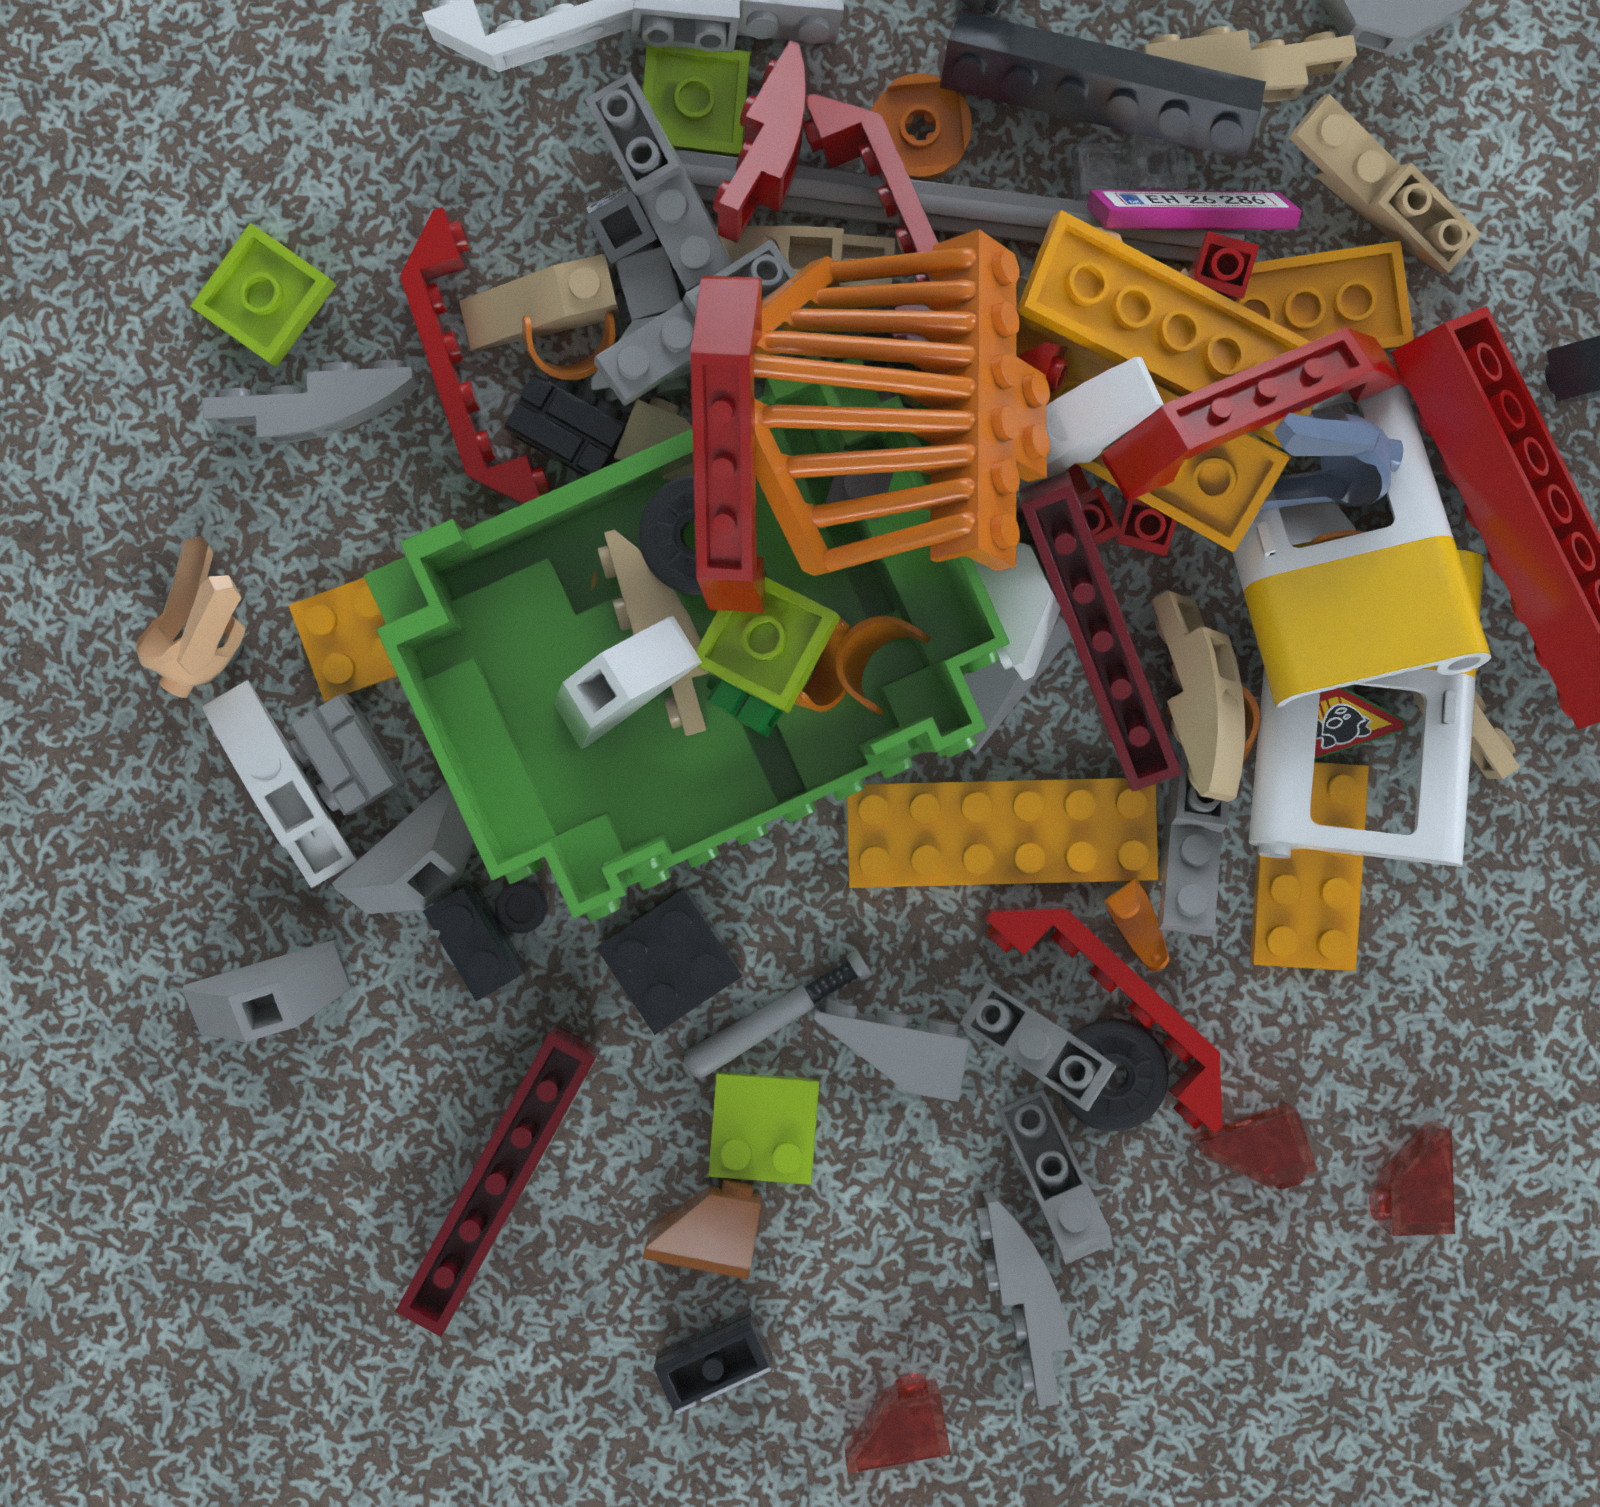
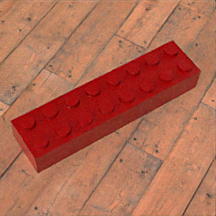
M1485 306L1437 326L1391 351V354L1396 362L1395 368L1403 378L1400 383L1410 391L1419 409L1418 419L1420 425L1429 436L1433 437L1442 455V469L1447 478L1456 484L1465 502L1464 511L1466 518L1473 528L1479 530L1488 548L1489 564L1492 570L1502 577L1511 595L1513 613L1521 623L1526 625L1534 641L1535 657L1540 666L1549 671L1558 690L1557 699L1562 711L1572 718L1577 730L1600 722V533L1488 307Z

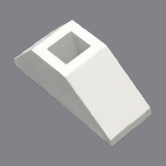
M1018 542L1016 545V568L997 572L974 560L973 562L1010 644L996 650L1005 670L1014 667L1025 681L1033 677L1061 608L1034 550L1030 545Z
M674 616L667 617L600 653L563 681L554 705L576 742L583 749L697 667L702 661Z

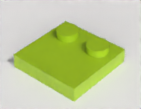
M646 44L642 92L675 150L739 157L743 147L744 127L740 126V116L747 98L750 51L707 52L695 48L654 47Z
M250 223L190 307L277 368L336 287V284L315 267Z
M765 577L764 612L718 610L695 651L702 661L697 667L789 714L841 617L837 612Z
M717 1071L708 1177L811 1185L819 1079Z

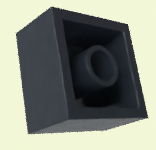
M684 886L596 947L654 1035L743 975V969L687 886Z

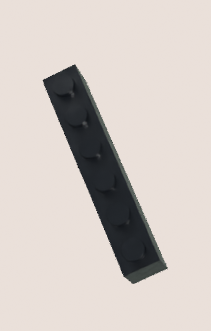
M964 11L959 12L949 36L940 88L1241 159H1246L1260 116L1266 81Z

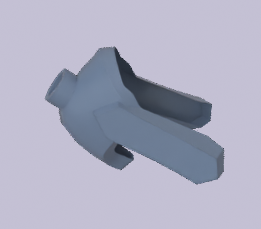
M1325 412L1302 416L1288 413L1274 430L1275 436L1282 448L1293 456H1320L1321 471L1280 476L1273 487L1277 501L1264 502L1260 511L1335 501L1340 504L1356 507L1370 505L1388 492L1391 485V472H1396L1402 461V441L1389 439L1383 430L1373 422L1351 414Z

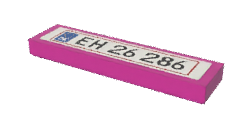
M1090 190L1087 208L1106 229L1293 230V228L1298 227L1302 212L1279 191Z

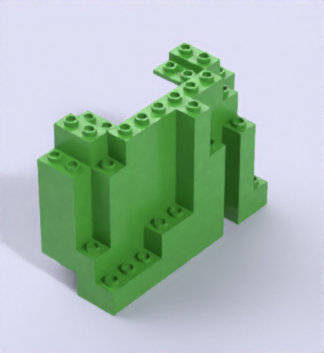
M816 356L811 360H820V357ZM847 359L840 362L864 365L863 361L858 359ZM768 378L762 397L757 399L768 406L784 404L904 409L899 395L881 403L876 390ZM797 428L770 429L780 452L790 456L841 452L842 449L862 451L922 447L918 437L911 432ZM692 429L466 530H463L454 519H451L403 540L400 544L406 555L405 557L369 572L364 577L386 625L377 628L376 631L491 880L505 875L509 884L517 882L540 871V868L544 867L540 858L545 857L573 919L586 914L589 922H593L620 909V904H622L620 897L626 895L628 886L639 882L642 890L653 887L671 878L668 868L688 860L691 868L719 856L720 853L717 846L736 837L739 845L746 844L768 833L765 823L783 816L785 821L791 823L815 812L817 809L813 801L833 793L836 801L863 790L865 786L861 779L881 771L884 779L911 768L913 764L910 757L920 752H937L939 757L946 755L948 758L977 745L974 735L986 730L987 727L963 675L973 673L999 661L1000 658L996 650L1010 644L973 560L963 556L936 563L930 560L929 545L816 576L802 571L756 478V550L758 557H765V577L837 612L841 619L846 621L850 627L870 617L889 616L906 621L930 636L931 639L928 644L911 637L891 640L875 651L869 659L862 677V689L866 699L874 702L884 710L883 715L880 717L872 713L846 692L842 700L828 711L819 712L794 704L789 714L783 712L768 738L707 700L711 693V690L707 688V682L711 674L692 679L706 731L685 736L683 726L672 729L663 699L673 695L672 688L669 686L583 749L576 742L554 705L562 682L600 653L634 636L632 628L621 631L613 600L623 596L617 577L606 579L598 548L607 546L604 532L615 529L641 551L639 527L644 509L651 497L662 486L670 482L667 479H662L661 476L693 462ZM917 470L894 472L888 492L931 484V476ZM834 476L807 477L794 480L805 503L821 505L826 503ZM920 509L882 516L878 522L866 519L818 528L827 548L832 549L929 522L930 510ZM695 520L689 522L684 530V540L692 550H696ZM595 570L597 575V582L595 587L591 590ZM675 591L702 640L718 610H709L703 595H691ZM815 667L813 668L808 680L810 679Z

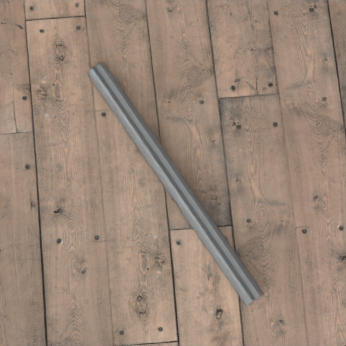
M675 150L702 201L714 203L721 183L724 180L731 182L734 177L738 157ZM798 165L790 190L779 210L900 226L896 216L887 219L876 191V188L882 186L879 176L869 177L866 173ZM622 173V175H623V185H622V187H624V186L628 185V182H627V180H626L624 174ZM910 179L930 226L934 231L966 234L980 229L992 238L1042 244L1052 217L1060 210L1095 228L1104 227L1087 208L1088 201ZM761 204L758 206L759 209L773 210ZM1111 229L1121 235L1123 243L1151 258L1194 263L1207 231L1244 241L1245 234H1242L1243 229Z

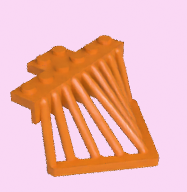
M977 229L934 244L933 251L835 261L826 256L810 262L762 301V337L754 348V352H756L754 353V377L903 393L930 408L903 409L784 404L768 406L755 399L756 478L802 571L814 576L929 545L930 560L936 563L966 556L997 572L1016 568V545L1020 538L1019 526L1016 521V491L1019 488L1020 478L1026 482L1047 478V455L1050 451V440L1046 431V404L1049 402L1050 390L1046 375L1016 356V333L1020 325L1016 310V282L1019 279V265L1016 254L982 230ZM929 274L933 280L930 282L827 288L844 282ZM925 304L931 311L859 310L850 308ZM806 305V306H807L808 308H810V309H806V308L800 309V308H801L802 306ZM780 326V327H781L783 330H785V331H782V330L774 331V330H775L777 327ZM800 331L918 333L927 341L808 333ZM772 354L911 363L925 372L775 356ZM797 428L911 432L931 443V446L790 456L780 452L770 429ZM916 470L931 476V484L821 505L805 503L794 480L807 477ZM920 509L930 510L929 522L832 549L827 548L818 528Z

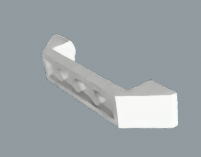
M440 0L433 6V9L422 12L433 40L500 72L631 29L634 0H592L577 6L569 3L560 4L547 10L544 17L528 22L523 20L508 21L498 26L495 33L489 35L485 34L474 0Z

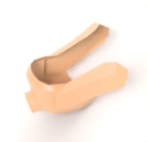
M203 535L183 540L176 572L163 614L152 621L136 643L140 664L161 675L160 686L169 693L181 698H187L194 686L211 682L225 669L240 646L246 629L244 624L231 617L241 600V595L230 576H209L207 578L214 553ZM187 622L182 637L173 642L177 634L180 632L182 627ZM223 633H227L224 647L217 648Z

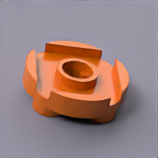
M915 73L896 79L887 86V90L880 95L871 111L882 115L909 178L913 180L933 181L954 170L967 150L972 134V117L967 101L960 92L957 94L955 91L940 88L941 78L932 74ZM916 116H923V121L926 125L934 126V132L928 133L926 140H916L915 136L908 134L905 127L912 126Z

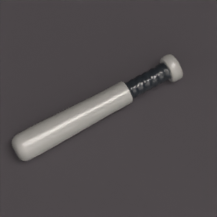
M858 950L848 953L846 955L848 959L846 962L827 972L826 975L812 981L811 984L799 985L778 999L690 1048L684 1055V1061L691 1074L697 1078L709 1075L787 1024L816 1007L815 1004L821 1001L822 998L829 996L830 993H834L837 989L844 987L845 984H849L857 978L860 981L868 979L872 974Z

